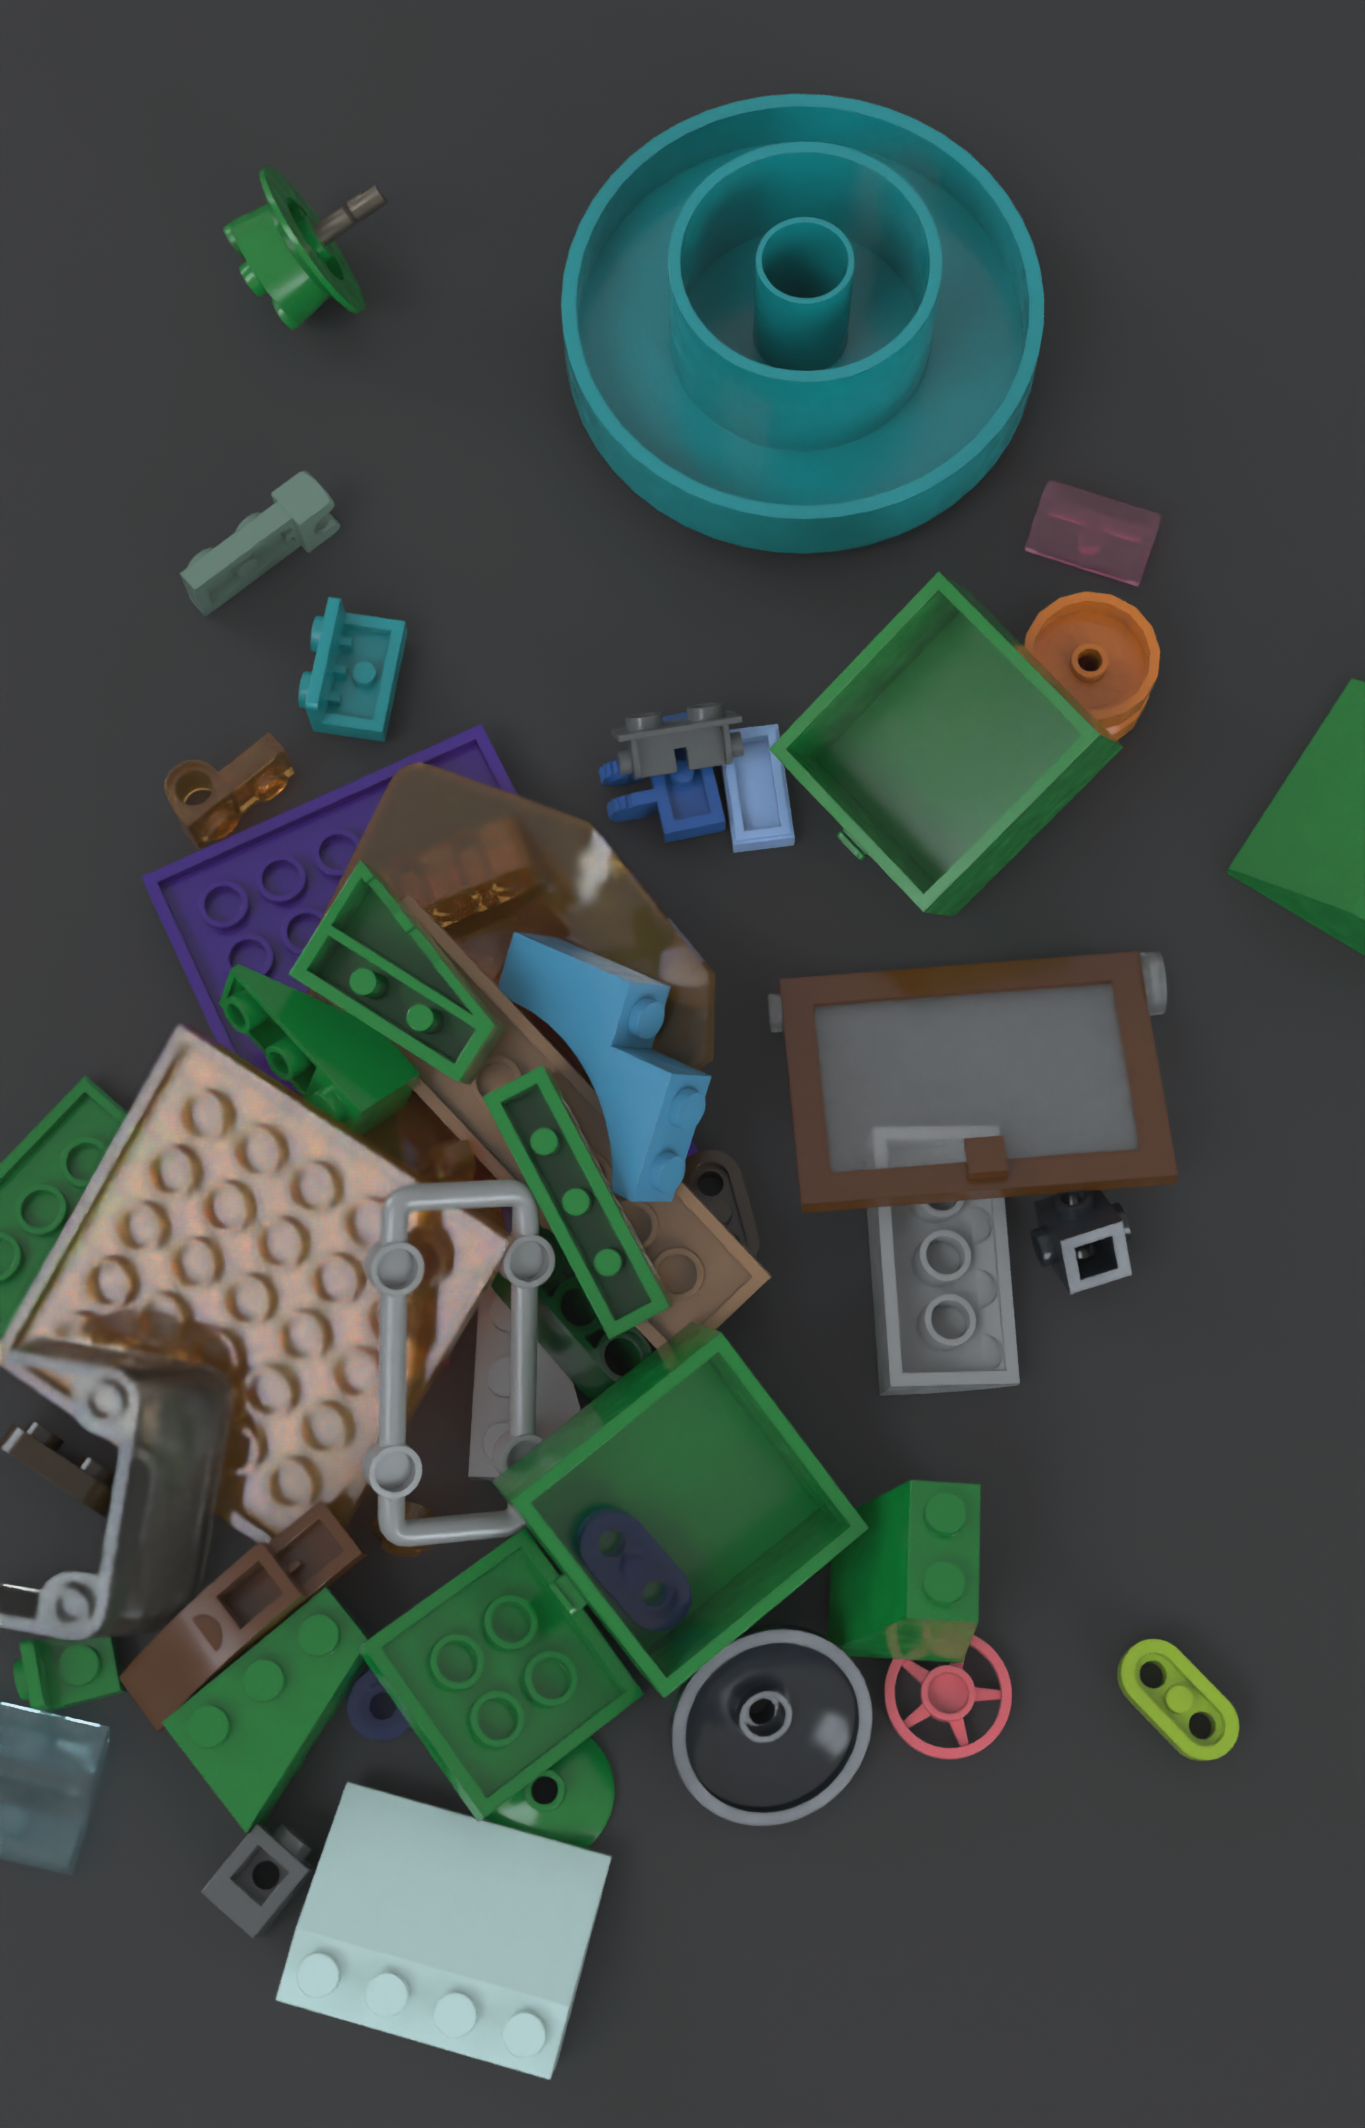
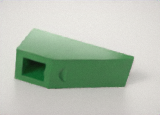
M238 964L231 968L219 1002L228 1022L235 1030L246 1034L266 1055L267 1062L272 1071L280 1079L289 1081L309 1103L310 1109L317 1121L324 1127L333 1129L346 1145L405 1107L420 1072L389 1038L355 1016Z

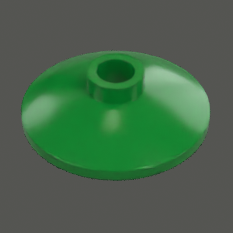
M588 1737L484 1819L587 1848L601 1834L612 1812L615 1787L609 1761L599 1745L591 1737ZM541 1777H551L558 1785V1795L549 1804L538 1803L532 1794L534 1783Z

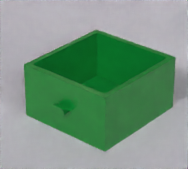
M938 571L769 750L844 828L836 835L858 859L863 861L867 854H869L923 912L954 917L1123 746L970 591Z
M695 1322L689 1323L492 1481L563 1573L556 1580L551 1581L548 1587L565 1609L574 1617L580 1609L588 1605L637 1670L663 1698L668 1696L869 1529L720 1331Z

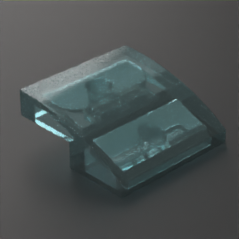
M0 1702V1859L67 1875L72 1874L104 1764L111 1732L108 1726Z

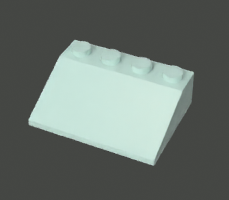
M348 1781L296 1926L276 2000L550 2080L558 2063L612 1855L485 1819L477 1821L471 1815Z

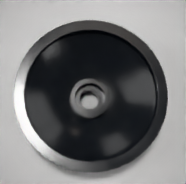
M783 1624L747 1629L681 1684L676 1694L669 1720V1744L673 1762L683 1783L693 1797L712 1813L724 1819L754 1826L777 1825L800 1819L820 1809L836 1797L858 1770L865 1756L872 1730L870 1694L861 1672L852 1659L839 1645L826 1636L807 1628ZM759 1699H768L764 1710L759 1713H749V1709L754 1702Z

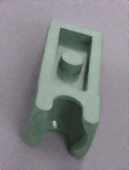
M300 471L271 493L274 501L273 505L262 513L256 512L246 517L239 524L234 534L215 548H207L199 552L190 561L188 568L180 573L191 602L205 617L300 546L309 553L339 530L341 525L329 513L335 506L334 501L307 471Z

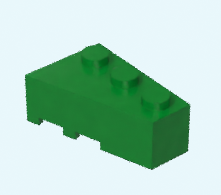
M360 859L292 967L289 975L458 1083L471 1085L506 1028L377 869Z
M327 1587L323 1588L162 1722L245 1833H250L256 1824H266L275 1804L291 1779L299 1772L307 1759L306 1755L327 1722L331 1721L367 1664L357 1649L371 1637L340 1598Z

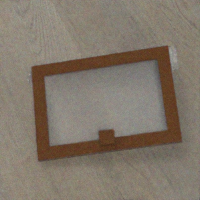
M1132 951L779 979L780 994L768 995L770 1031H784L801 1213L1176 1184L1178 1171L1150 1019L1151 1015H1163L1167 1004L1165 967L1159 951L1144 953Z

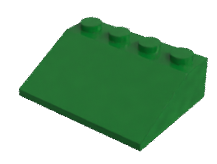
M1352 678L1226 873L1365 956V682Z

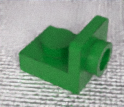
M110 1624L42 1641L31 1638L19 1642L22 1659L15 1660L13 1664L15 1684L21 1700L29 1699L33 1710L47 1713L126 1693L125 1686L119 1679L122 1675V1668L114 1626Z

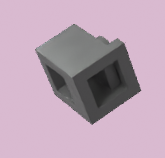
M282 1822L274 1832L266 1825L256 1824L202 1889L201 1893L250 1937H264L273 1926L274 1921L315 1873L316 1869L305 1860L313 1849L296 1832ZM266 1861L275 1863L280 1872L279 1881L271 1889H265L260 1886L256 1877L258 1868Z

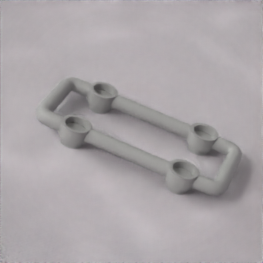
M508 1179L408 1184L392 1191L382 1205L380 1240L370 1247L365 1255L363 1264L366 1278L371 1285L380 1291L378 1442L372 1445L364 1455L362 1472L367 1483L378 1493V1522L380 1531L388 1541L397 1546L413 1547L504 1538L515 1535L526 1527L509 1503L507 1509L501 1511L405 1519V1496L416 1488L422 1475V1464L419 1456L406 1444L407 1294L420 1284L424 1275L423 1257L414 1246L408 1243V1215L411 1211L512 1207V1232L502 1239L495 1255L497 1269L504 1278L511 1282L509 1430L501 1435L494 1445L492 1453L494 1467L501 1475L543 1441L536 1434L538 1286L543 1284L552 1274L555 1266V1253L550 1243L539 1236V1205L530 1187L522 1181Z

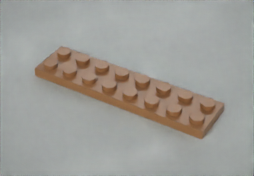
M408 895L403 900V903L506 1028L471 1085L458 1083L389 1039L420 1072L413 1090L497 1180L511 1179L522 1181L528 1185L482 1097L544 1065L550 1069L612 1187L610 1141L605 1117L594 1087L517 1005L502 992L498 985L413 896ZM331 1002L336 1008L345 1011L344 1009L340 1008L339 1006ZM683 1181L676 1188L672 1202H631L616 1194L673 1302L670 1308L636 1325L637 1329L656 1349L691 1322L716 1330L772 1277L767 1269ZM539 1207V1224L553 1233Z

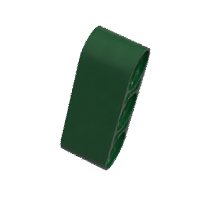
M539 1226V1236L546 1239L554 1250L555 1266L550 1277L538 1286L537 1341L581 1392L589 1398L596 1399L651 1355V1347L635 1326L609 1340L554 1233L549 1229ZM495 1250L488 1259L486 1268L488 1282L495 1293L511 1310V1282L504 1278L497 1269ZM561 1303L568 1305L576 1315L577 1325L570 1323L564 1317ZM605 1353L610 1354L617 1361L620 1376L608 1368L605 1362Z

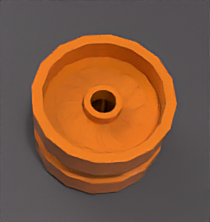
M1085 591L1061 597L1038 613L1023 643V646L1116 740H1119L1133 729L1147 704L1150 692L1158 677L1160 648L1153 627L1135 606L1114 595Z

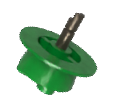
M271 166L262 168L259 176L267 204L234 219L223 227L230 244L240 256L246 259V262L239 266V270L247 285L258 297H262L267 292L273 298L272 303L276 312L291 330L303 324L330 296L354 314L362 312L365 309V302L361 289L334 240L356 226V221H363L387 204L388 199L374 185L365 193L359 192L349 199L346 205L339 206L320 220L306 200L280 172Z

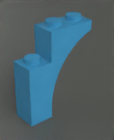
M514 932L498 987L511 1001L533 1012L549 1024L568 1044L588 1074L606 1121L612 1160V1192L631 1202H672L676 1188L682 1182L685 1174L686 1156L696 1125L701 1120L705 1111V1096L712 1076L652 1049L655 1036L664 1021V1007L671 986L557 937Z

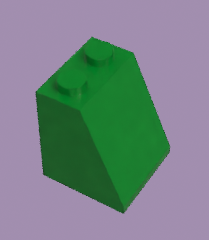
M910 1480L856 1507L855 1510L869 1529L830 1560L827 1638L839 1645L848 1656L962 1663L978 1625L981 1484Z

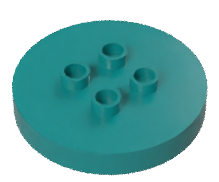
M786 94L736 101L702 112L654 137L632 154L609 177L592 200L577 228L569 249L563 275L561 311L566 370L574 403L596 449L612 470L637 495L673 520L717 540L741 547L770 552L807 554L835 552L867 546L905 533L926 523L951 507L977 485L994 466L1010 443L1022 419L1031 392L1044 327V292L1041 269L1033 242L1023 219L1007 193L975 158L937 130L912 117L883 106L831 95Z

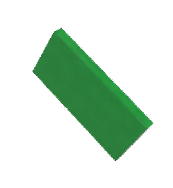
M86 1075L0 1163V1351L17 1336L181 1162L176 1154Z

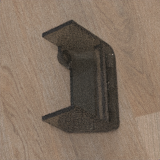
M41 1335L9 1349L7 1363L75 1375L71 1406L76 1420L90 1433L120 1439L99 1572L79 1568L67 1569L48 1580L42 1590L2 1583L0 1585V1627L66 1640L160 1633L202 1592L233 1403V1392L228 1379L217 1368L207 1364Z

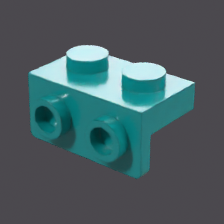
M328 597L325 615L316 616L312 626L311 651L316 653L312 672H303L299 686V707L306 709L313 732L385 742L408 633L405 621L346 613L341 598Z

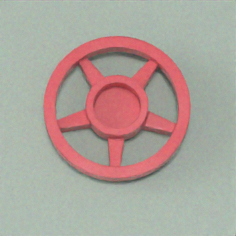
M973 1635L969 1646L981 1653L993 1667L999 1681L1000 1690L975 1687L971 1677L962 1670L964 1659L962 1663L950 1662L949 1665L937 1667L931 1672L911 1660L893 1659L888 1669L884 1684V1703L888 1718L902 1740L924 1755L945 1760L961 1759L974 1755L992 1743L1007 1722L1012 1704V1688L1009 1674L995 1650L975 1635ZM901 1667L921 1684L920 1700L922 1704L904 1721H902L895 1701V1683ZM1000 1700L999 1711L991 1728L980 1739L969 1744L963 1717L967 1715L975 1702ZM930 1716L940 1722H947L959 1747L942 1748L933 1746L916 1737L909 1728Z

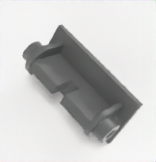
M723 702L692 705L686 708L687 717L663 721L662 712H647L625 717L626 727L611 729L612 736L616 740L627 742L626 750L617 751L620 775L632 774L633 779L637 780L644 777L677 772L674 749L685 747L689 770L724 764L730 765L733 763L734 757L744 755L740 732L730 733L729 724L743 722L742 716L733 710L724 711Z

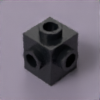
M1101 1190L1057 1193L1054 1196L1034 1202L1039 1228L1031 1230L1030 1235L1035 1254L1042 1267L1050 1265L1053 1267L1070 1295L1132 1275L1126 1242L1131 1239V1231L1128 1219L1120 1203L1110 1204Z

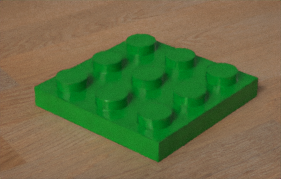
M526 1528L520 1530L357 1649L477 1821L484 1819L644 1695L584 1609H580L572 1617L548 1587V1584L556 1580L559 1574Z

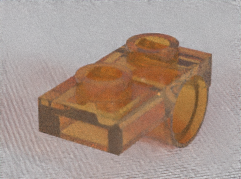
M269 732L220 772H217L209 763L201 760H187L177 764L167 775L164 789L183 832L200 849L210 840L218 841L230 834L238 825L240 816L257 802H267L276 797L284 789L288 778L294 772L285 749ZM195 791H212L210 797L202 804L193 806L185 804L188 796Z

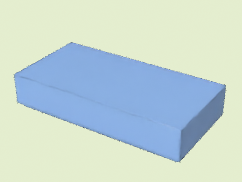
M778 724L729 730L730 733L740 732L744 755L734 757L732 764L721 765L733 853L793 846L795 835L785 768L769 750L780 738Z

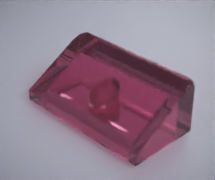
M1048 480L1024 551L1139 587L1162 516L1146 509Z

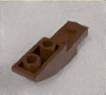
M321 1499L269 1543L260 1541L205 1588L143 1649L119 1677L120 1681L156 1731L163 1732L166 1728L162 1722L323 1588L330 1587L368 1554L329 1503Z

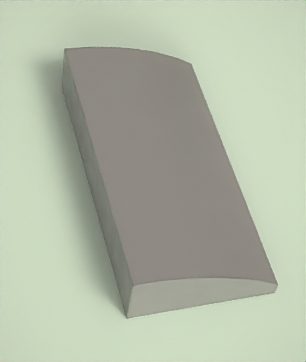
M999 1128L872 1129L862 1142L864 1170L966 1162L964 1138L999 1136ZM1005 1198L867 1208L880 1396L971 1391L1017 1386L1020 1384Z

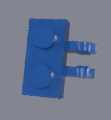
M687 712L663 716V721L687 717ZM685 747L674 749L677 772L650 776L652 789L611 799V802H608V805H606L608 816L614 822L642 819L658 811L665 843L725 831V817L713 767L689 770ZM617 760L603 764V767H600V770H598L601 783L607 787H620L624 784L630 785L647 778L634 780L632 774L621 776Z

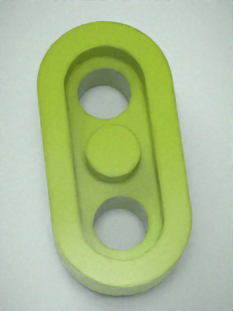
M1148 1639L1131 1646L1123 1654L1117 1669L1118 1684L1122 1693L1180 1754L1191 1760L1208 1761L1220 1758L1232 1749L1239 1734V1720L1234 1707L1177 1647L1164 1640ZM1144 1663H1153L1160 1668L1162 1682L1157 1688H1149L1142 1683L1140 1669ZM1195 1713L1205 1715L1211 1723V1732L1206 1739H1198L1190 1732L1189 1720Z

